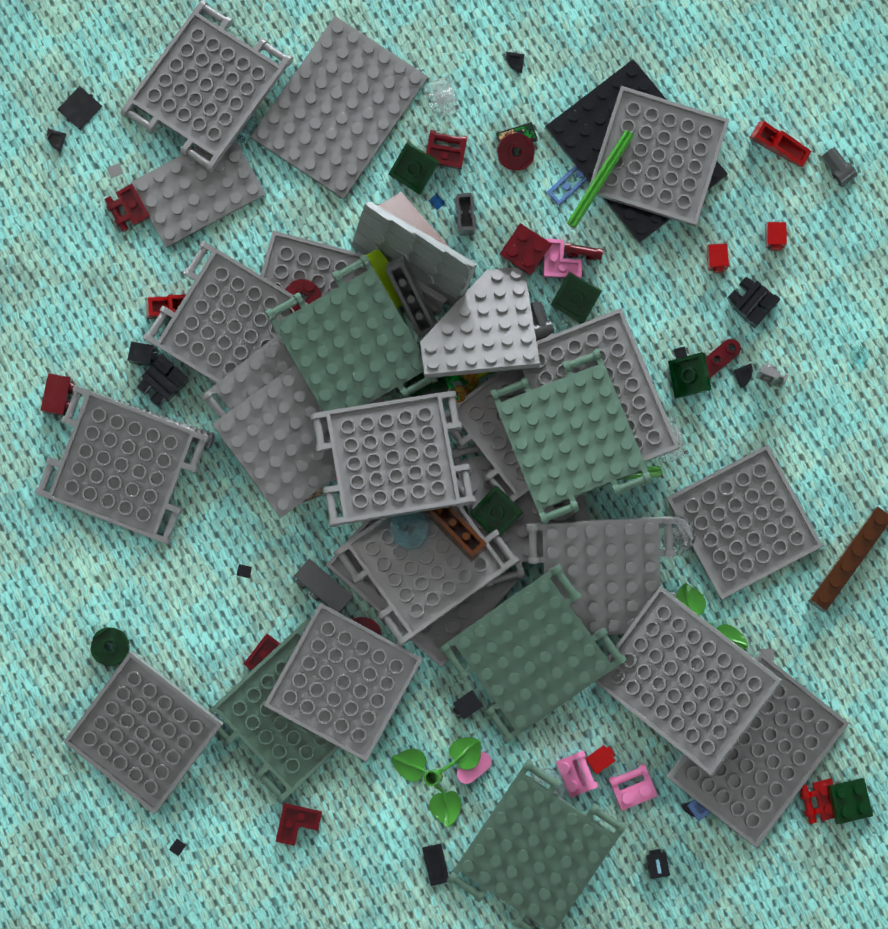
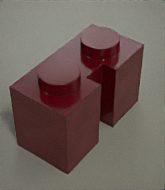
M48 373L40 409L43 413L62 417L66 415L70 401H68L69 395L74 393L75 383H73V379L67 376Z

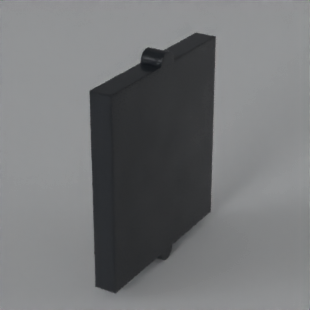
M79 86L57 110L67 118L68 122H72L81 130L101 109L102 105L93 98L92 94H88Z

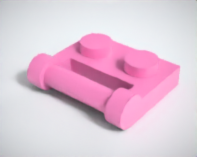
M584 750L556 761L570 798L598 787L585 760Z
M645 764L639 765V768L618 777L612 776L608 778L621 811L658 796ZM643 775L644 781L619 790V784Z

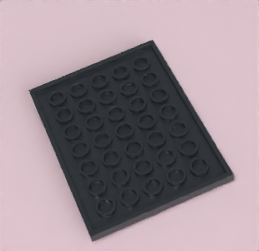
M634 59L545 126L548 133L583 173L589 183L591 182L620 87L624 86L666 99ZM716 161L708 190L728 175L718 161ZM602 198L639 244L671 220L670 218Z

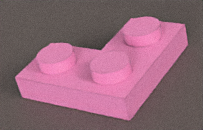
M546 239L552 243V246L544 256L543 277L565 279L568 273L572 272L581 278L582 259L563 258L564 240Z

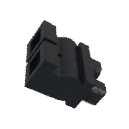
M745 277L739 286L746 293L741 296L734 290L727 299L734 306L732 309L755 329L780 301V298L777 295H773L759 281L756 280L754 282Z
M161 353L155 363L141 376L142 380L137 389L144 395L151 388L156 391L150 400L159 407L165 401L169 402L189 382V378Z

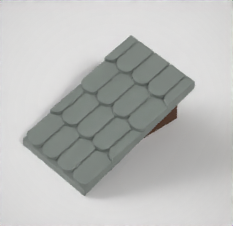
M402 192L378 206L370 201L366 203L351 247L365 255L374 250H380L388 262L405 256L415 278L448 298L446 304L454 306L466 293L477 263L451 249Z

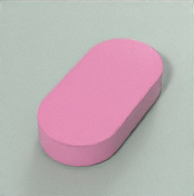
M481 752V758L476 767L470 770H464L459 767L457 771L459 781L464 784L472 783L489 769L491 757L487 753Z

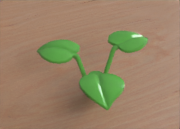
M683 584L677 591L676 598L698 615L702 614L706 607L704 596L689 584ZM723 624L716 628L742 649L748 647L746 639L735 627Z
M465 737L453 742L449 748V755L454 761L440 770L432 769L427 771L424 768L427 764L426 756L422 751L415 748L407 749L392 756V762L403 778L415 782L419 781L424 775V782L428 786H434L435 789L441 791V793H437L431 798L429 807L432 815L446 827L451 826L457 820L462 804L459 795L455 791L445 793V790L439 786L443 779L442 773L456 763L464 770L473 769L478 765L481 758V742L476 738Z

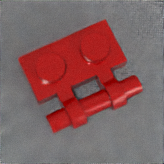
M832 778L813 782L814 791L810 792L807 784L803 785L800 789V798L804 802L806 810L804 814L805 817H808L809 824L817 823L816 814H820L822 821L833 819L834 814L827 786L833 785ZM811 797H816L818 808L813 809Z

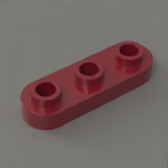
M728 339L706 356L709 378L713 377L739 355L741 346L737 340ZM733 345L735 350L730 351L728 346ZM718 357L720 363H715L713 359Z

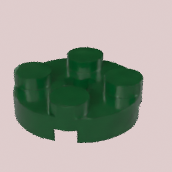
M106 627L95 633L90 650L93 658L98 663L105 666H116L122 663L128 655L130 643L124 632L116 628ZM107 642L115 643L114 651L105 650Z

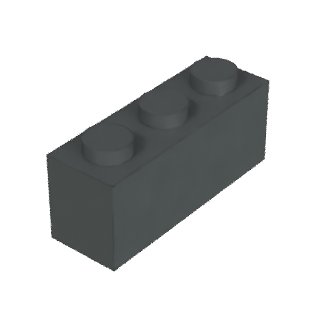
M310 558L294 575L297 579L295 583L303 590L307 587L311 591L310 596L317 602L322 600L326 606L339 613L354 598Z

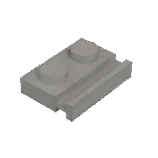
M766 364V366L762 365L758 370L756 378L772 385L774 383L780 384L779 387L782 388L789 375L782 376L777 367Z

